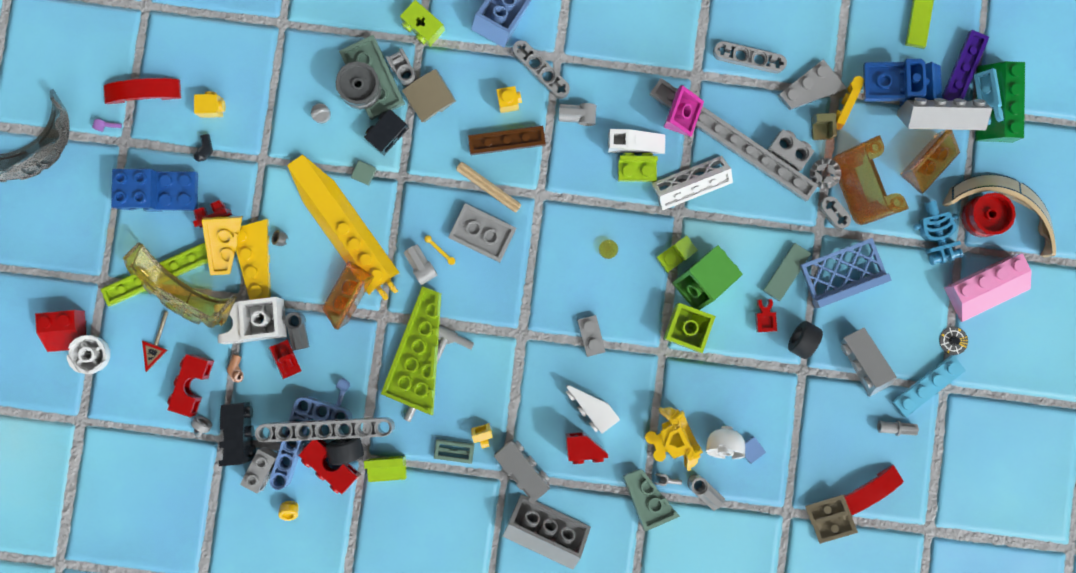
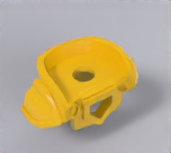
M672 407L658 408L659 413L668 421L662 423L661 433L656 434L654 431H648L645 434V440L649 444H654L656 450L653 453V457L656 461H663L666 458V452L673 459L683 455L684 466L690 471L698 463L700 454L703 451L688 425L684 411Z

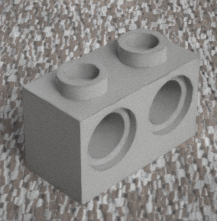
M783 129L778 133L767 150L797 171H801L815 151L811 149L809 143L798 140L793 132ZM780 140L786 142L787 148L780 146ZM796 151H799V152L802 153V156H803L802 159H798V158L796 157V155H795V152H796Z
M266 447L258 449L240 485L255 493L263 491L270 479L278 453Z

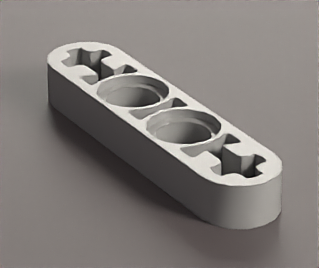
M517 41L513 45L514 56L556 98H566L570 90L569 84L526 41ZM517 47H525V53L528 55L527 59L523 52L518 53ZM531 59H538L540 65L537 68H532L529 65ZM545 72H551L553 79L545 81L542 75ZM556 79H558L557 85H558L559 87H563V86L565 87V89H564L565 93H563V92L557 93L558 88H557V86L554 84V82L556 81Z
M725 41L716 44L713 50L714 57L719 61L778 74L787 65V60L783 55ZM721 47L724 48V55L720 54L719 50ZM731 49H734V51L732 52L731 57H729V55H730L731 53H727V52H730ZM737 51H743L746 56L744 60H739L736 58ZM756 55L762 56L764 59L763 64L755 63L754 57ZM768 58H770L769 62H772V63H769L768 66H766V64H767V62H768ZM776 60H779V64H781L778 68L774 64Z

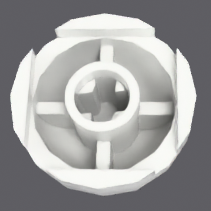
M93 335L80 336L74 339L68 347L70 349L67 361L69 366L78 373L94 374L103 370L110 360L108 344L103 339Z
M722 426L721 429H717L709 435L706 452L708 455L716 458L725 459V456H732V459H741L745 457V441L740 433L733 430V427Z

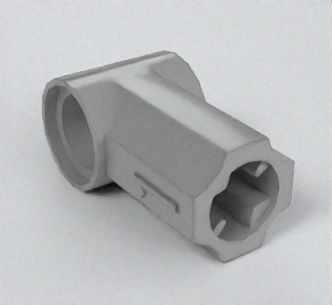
M582 103L580 105L560 104L559 122H575L583 126H593L596 123L597 106L591 103Z
M418 244L403 252L421 285L438 276Z
M695 474L689 477L687 482L689 489L713 511L722 506L725 498L702 476ZM701 480L702 486L699 489H694L695 482Z

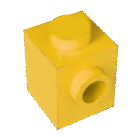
M515 86L496 89L500 113L519 110L518 103H522L520 91L516 92Z
M207 91L205 94H194V114L200 118L223 117L226 104L223 98L216 92Z

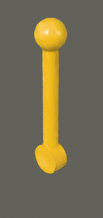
M425 236L424 241L426 243H430L438 252H440L448 260V263L450 265L455 264V259L453 257H449L436 243H434L432 241L431 236Z

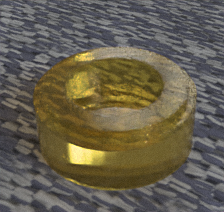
M605 240L599 246V253L605 259H612L618 253V246L613 240Z

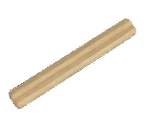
M459 163L456 168L459 173L516 213L520 209L521 204L465 163Z

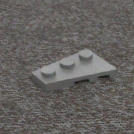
M823 59L781 92L778 97L789 110H792L815 100L845 91L847 87Z

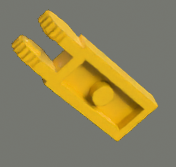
M861 76L853 78L847 88L848 93H845L841 101L843 107L841 111L837 110L836 112L838 130H841L845 125L864 84V79Z

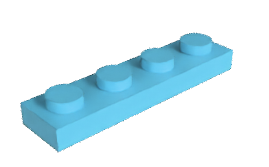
M950 355L895 398L892 403L903 417H908L966 370L954 355Z

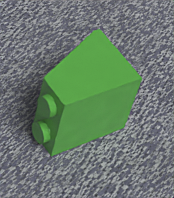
M717 245L674 280L672 284L692 308L700 310L715 301L743 274L738 266L727 256L726 252Z

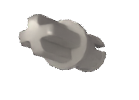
M878 421L877 425L878 433H892L896 436L900 434L916 436L919 431L917 424L901 423L900 421Z

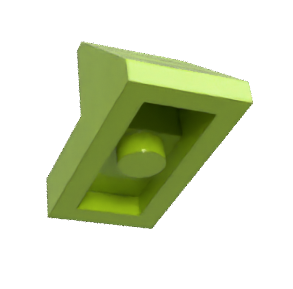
M686 235L657 256L656 259L668 273L698 250Z

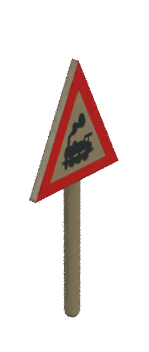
M168 311L164 312L154 344L142 341L146 372L168 351L158 346Z

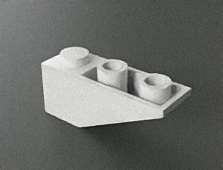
M610 129L608 133V153L665 154V134L630 129Z
M566 386L568 389L566 394L572 401L577 400L580 404L577 408L584 417L586 415L589 416L592 420L589 424L595 432L599 430L603 434L620 421L608 403L575 387Z

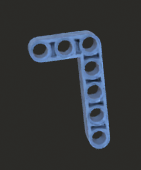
M306 396L295 401L288 422H293L297 419L301 421H311V419L335 420L338 419L337 415L339 412L344 413L346 419H352V414L347 408ZM303 400L309 405L307 411L301 408ZM321 406L327 409L326 416H322L319 413ZM305 425L302 427V432L304 435H307L309 427ZM286 427L284 433L285 436L290 435V430L288 427ZM289 441L281 443L269 481L273 489L281 490L291 483L298 463V455L301 453L304 441H296L295 448L290 446ZM284 457H288L291 462L289 466H286L283 463ZM278 475L284 478L283 485L278 483Z

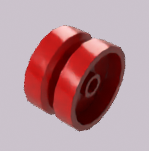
M996 192L987 193L969 200L963 207L961 214L962 224L966 231L980 238L1006 232L1014 224L1016 217L1015 207L1011 200L1005 195Z

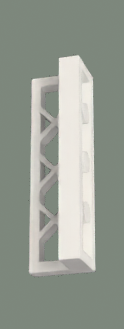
M719 156L653 182L652 187L658 196L660 207L662 210H665L733 183L732 171L725 159ZM718 164H721V165H722V167L717 168V169H716V168H712L713 166L718 165ZM697 172H704V174L700 176L695 175V173ZM682 178H683V179H687L686 181H684V182H682V183H681V182H677L679 179H682ZM664 185L669 186L668 188L661 191L659 189V187H662Z

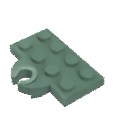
M374 35L339 51L345 65L351 62H363L371 66L378 75L382 89L380 98L375 105L366 109L371 120L379 117L384 111L387 112L389 109L394 110L405 105Z

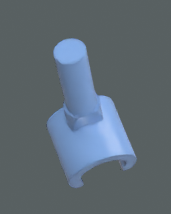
M344 378L340 379L336 385L341 390L336 406H341L345 392L350 387L349 381Z

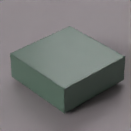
M358 160L351 178L369 186L377 169Z

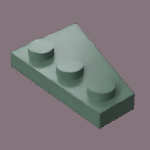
M637 469L623 475L643 531L646 532L680 517L642 469Z

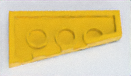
M268 219L247 224L240 228L236 253L249 300L271 297Z

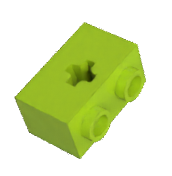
M416 0L400 15L401 25L408 32L413 31L416 34V39L423 45L426 43L431 47L445 31L444 25Z

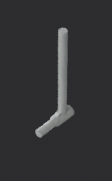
M440 326L437 364L446 344L455 342L472 350L474 342ZM409 406L404 420L411 422L416 409Z

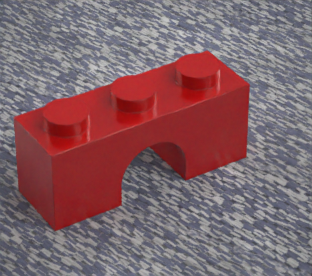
M186 354L182 358L180 373L174 380V391L167 401L169 405L168 411L187 417L196 416L202 397L193 394L190 385L195 378L201 380L209 378L214 363L213 360L195 354Z
M312 440L298 455L302 458L301 462L308 468L312 467L316 471V476L323 481L326 480L335 493H345L361 474L349 463L342 464L339 469L329 467L326 461L328 455L326 450L327 443L324 440Z

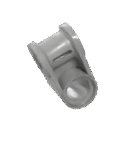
M402 48L391 56H385L402 85L407 87L416 81L415 72ZM405 73H411L409 78H402Z

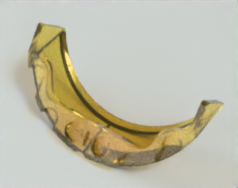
M140 242L123 257L129 273L136 275L141 280L143 288L150 295H156L160 299L161 304L174 313L198 325L203 322L209 328H213L215 325L222 326L227 321L237 297L215 298L193 289L166 270Z

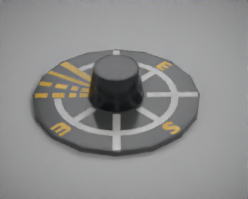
M949 327L940 335V346L947 354L959 355L967 348L968 337L961 328Z

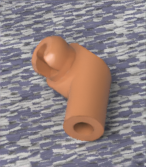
M232 354L227 372L232 381L239 383L244 379L243 372L239 367L242 356Z

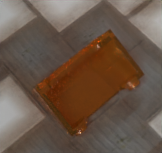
M880 135L845 150L833 158L841 168L839 185L852 218L858 225H866L909 209L904 196L894 193L887 196L873 159L879 157L884 152V144Z

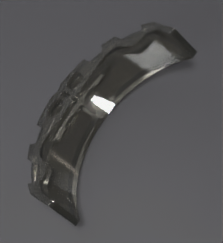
M54 89L50 90V100L52 101L51 115L42 133L23 148L0 154V182L16 179L24 180L34 177L44 169L50 168L60 158L68 143L70 125L67 110Z

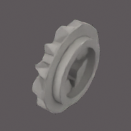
M830 158L816 161L810 169V179L818 184L817 187L822 189L835 186L841 178L839 164ZM827 165H829L828 172L834 176H827L824 182H822V175L817 171H824Z

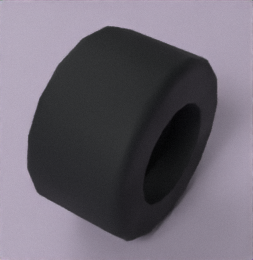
M803 321L793 332L788 343V350L803 359H808L816 351L822 340V329L808 321Z
M360 438L336 439L326 445L329 463L332 465L350 463L364 455Z

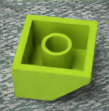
M676 303L663 340L698 353H703L716 316L681 303Z

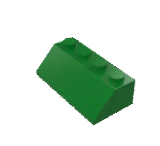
M1005 61L977 66L976 74L992 68L996 69L1004 119L998 122L995 118L994 109H992L990 114L991 124L987 125L986 130H975V141L1013 143L1023 139L1025 62Z

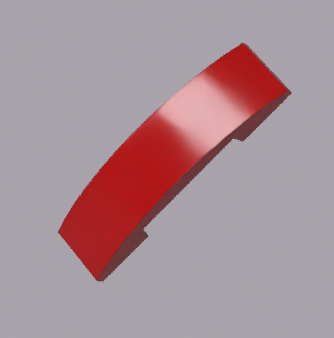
M132 79L104 85L105 104H119L131 100L156 98L162 100L181 99L179 79Z
M894 465L876 474L877 477L849 494H843L851 515H855L882 500L904 482Z

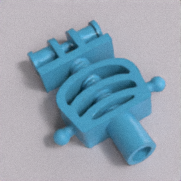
M936 200L925 203L928 217L920 219L919 225L915 224L913 228L914 230H920V235L924 240L938 241V247L926 250V254L935 251L937 253L936 256H929L930 264L935 265L939 262L943 264L946 263V259L951 262L954 261V258H962L963 251L961 248L952 250V247L961 245L960 241L949 244L945 242V238L950 237L956 231L954 220L958 219V215H951L950 212L940 214ZM948 228L946 234H943V230ZM933 232H934V233H935V237L929 235V233H933Z

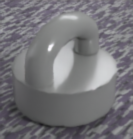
M320 103L311 109V117L317 123L322 124L330 119L331 112L326 105Z
M196 416L191 422L196 437H200L203 433H208L212 428L211 421L202 416Z

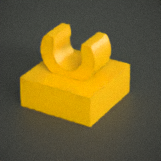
M490 423L471 428L473 442H480L482 448L489 447V439L493 438Z

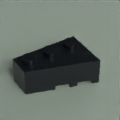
M250 402L221 405L220 430H223V441L219 442V448H223V460H219V466L244 464L253 460L256 454V446L253 445L252 438L255 435V429L251 425L253 408L250 406Z

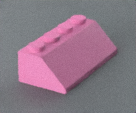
M1023 253L1015 254L944 287L960 321L963 322L1030 290L1031 269Z

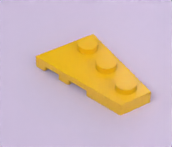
M243 216L202 219L210 275L231 273Z

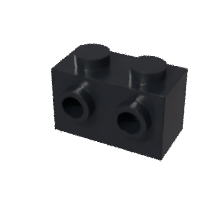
M391 109L387 112L384 111L379 116V121L375 126H370L364 136L383 156L409 129L408 125Z

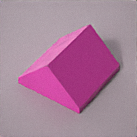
M680 85L675 93L664 128L692 137L704 101L685 86Z

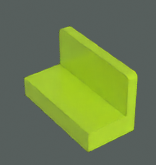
M405 456L370 458L364 461L368 482L405 480L407 478Z

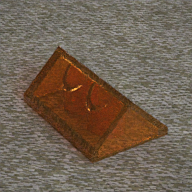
M943 130L937 133L900 174L920 193L923 194L959 155L960 150L953 131Z
M351 261L347 262L322 307L331 324L337 330L348 324L374 278L372 274Z

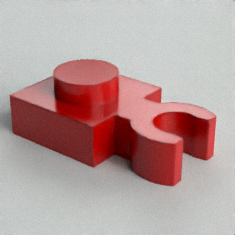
M762 299L757 300V307L761 313H755L756 332L777 331L776 312H770L773 306L772 299H767L768 305L766 307L762 305Z

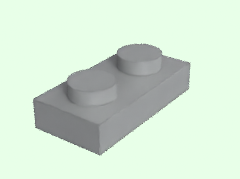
M596 315L577 320L587 357L605 353Z

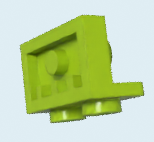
M623 153V156L618 158V182H656L658 156H653V153H642V156H634V153Z

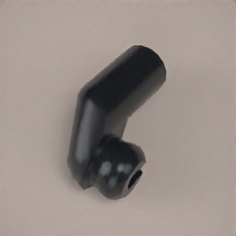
M209 134L200 136L202 146L193 155L194 159L198 162L205 161L213 153Z

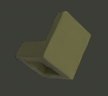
M836 113L816 114L811 118L813 140H832L837 136Z

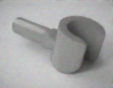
M655 474L660 476V482H654L656 485H682V480L668 478L665 474Z

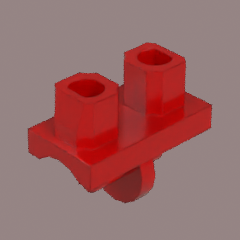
M218 200L210 204L214 212L208 215L205 207L194 210L196 220L193 221L195 227L203 228V218L229 217L233 214L230 209H226L222 201Z
M288 340L269 347L282 379L302 371Z

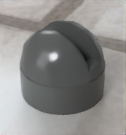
M276 230L272 236V244L276 246L286 245L287 234Z

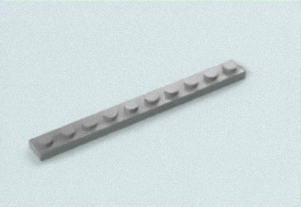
M660 78L651 91L650 96L670 109L677 88ZM702 106L695 127L805 202L809 200L818 184Z

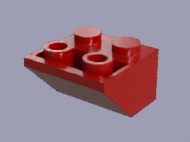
M585 432L565 434L568 461H572L573 464H583L584 460H592L594 463L604 462V458H608L606 450Z

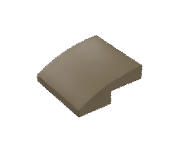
M437 69L425 74L402 90L421 122H426L435 114L443 112L456 102Z
M844 495L805 506L819 544L858 533Z

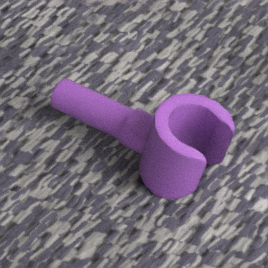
M96 119L92 128L103 132L105 127L122 128V124Z

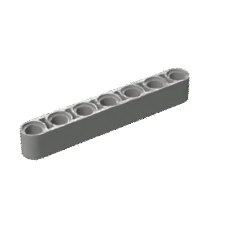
M388 417L272 422L258 426L255 430V437L260 442L384 437L393 432L395 424ZM381 422L389 424L388 432L381 430ZM343 423L347 424L350 428L348 434L343 433L341 430ZM362 423L369 425L368 433H364L361 430ZM324 424L327 425L330 429L328 435L322 432V426ZM304 425L310 429L308 436L302 432ZM284 426L289 428V436H285L283 434L282 430ZM265 427L270 430L269 437H265L263 434Z

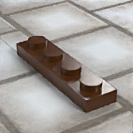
M543 126L468 135L471 156L546 146Z

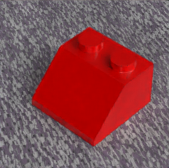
M68 310L35 313L36 333L47 352L69 350L70 348L68 347L74 339L80 336H87L85 311Z

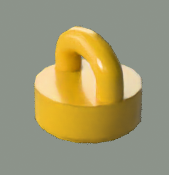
M295 501L281 503L278 512L279 518L285 521L296 519L298 517V503Z

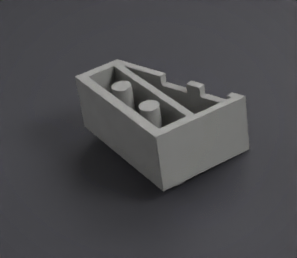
M865 328L843 338L841 349L848 356L869 397L888 388L894 382L897 376Z
M511 439L494 454V457L507 474L514 479L517 487L523 490L529 497L528 501L533 504L550 489L548 482L550 478L543 470L540 472L536 468L537 462L531 455L528 457L523 452L525 448L518 440L514 442Z

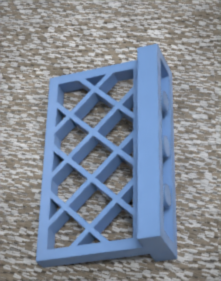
M873 238L800 265L813 299L812 304L814 308L824 307L892 281L889 273L886 274ZM869 244L871 249L869 257L860 253L863 245ZM847 251L855 254L851 264L842 260L844 253ZM858 256L867 260L863 269L854 266ZM829 258L837 261L833 270L824 267L826 260ZM870 262L877 264L879 272L872 274L867 271ZM840 263L849 266L846 276L837 273ZM810 265L819 267L816 277L809 275L806 267ZM852 269L862 272L859 280L855 281L849 278ZM822 270L832 273L828 283L819 279ZM835 275L844 279L841 287L837 288L831 285ZM817 282L826 285L824 292L819 295L816 294L814 289Z

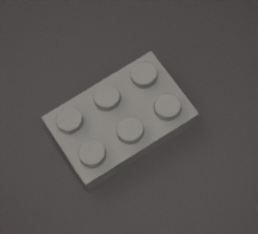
M464 204L448 238L500 263L517 228L468 204Z

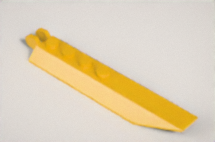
M303 154L287 165L304 205L368 295L377 289L382 298L387 300L388 295L381 287L386 282L392 292H398L391 278L400 272L336 182Z

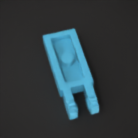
M992 68L974 74L977 98L985 100L994 109L995 118L998 122L1003 121L1004 116L1001 108L1002 102L996 69ZM991 116L989 118L988 125L991 124Z

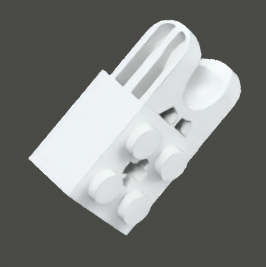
M270 297L216 305L217 314L230 315L233 320L231 330L218 335V343L235 344L287 337L286 325L284 323V299Z

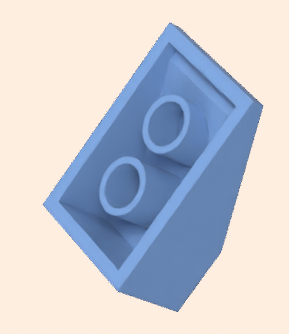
M485 0L475 14L471 30L504 48L532 0Z

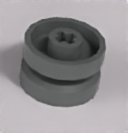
M358 61L351 62L343 66L337 74V91L344 102L351 108L359 110L368 109L375 105L380 98L382 90L380 80L374 69L368 64Z

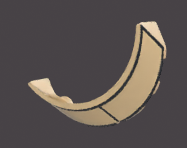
M983 174L967 178L950 188L942 203L945 207L955 204L960 199L974 193L995 191L1035 211L1040 218L1038 231L1046 241L1040 256L1046 258L1056 255L1055 236L1050 214L1040 197L1024 183L1004 175Z

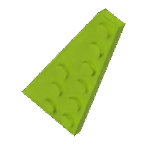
M422 286L381 395L426 414L433 415L441 293Z

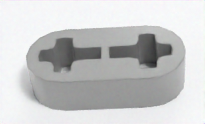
M829 196L821 200L819 208L834 228L844 229L850 225V215L835 197ZM826 202H828V203H829V202H832V203H833V205L831 206V208L826 209V207H825V206L827 205ZM838 217H844L843 223L838 224Z

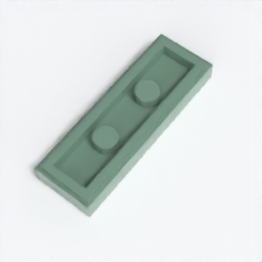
M794 243L763 291L777 301H781L800 272V265L806 263L811 253Z

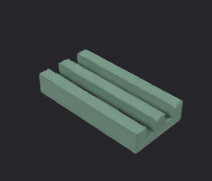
M436 439L434 459L472 464L475 444ZM440 444L465 447L470 448V451L444 448L439 446ZM441 451L469 455V459L438 455V453Z

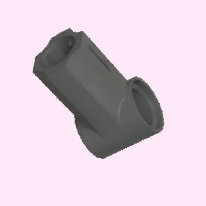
M300 312L289 313L284 319V323L288 328L292 351L310 347L305 327L306 318ZM294 315L299 318L297 326L291 323V318Z

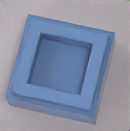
M754 436L745 442V458L750 464L766 453Z

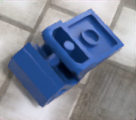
M906 59L904 62H865L863 65L864 102L899 101L901 107L907 100H915V98H925L927 100L942 98L941 66L936 63L930 62L925 64L923 59Z
M112 169L111 208L132 211L143 208L146 212L194 211L198 209V173L157 172L152 169Z

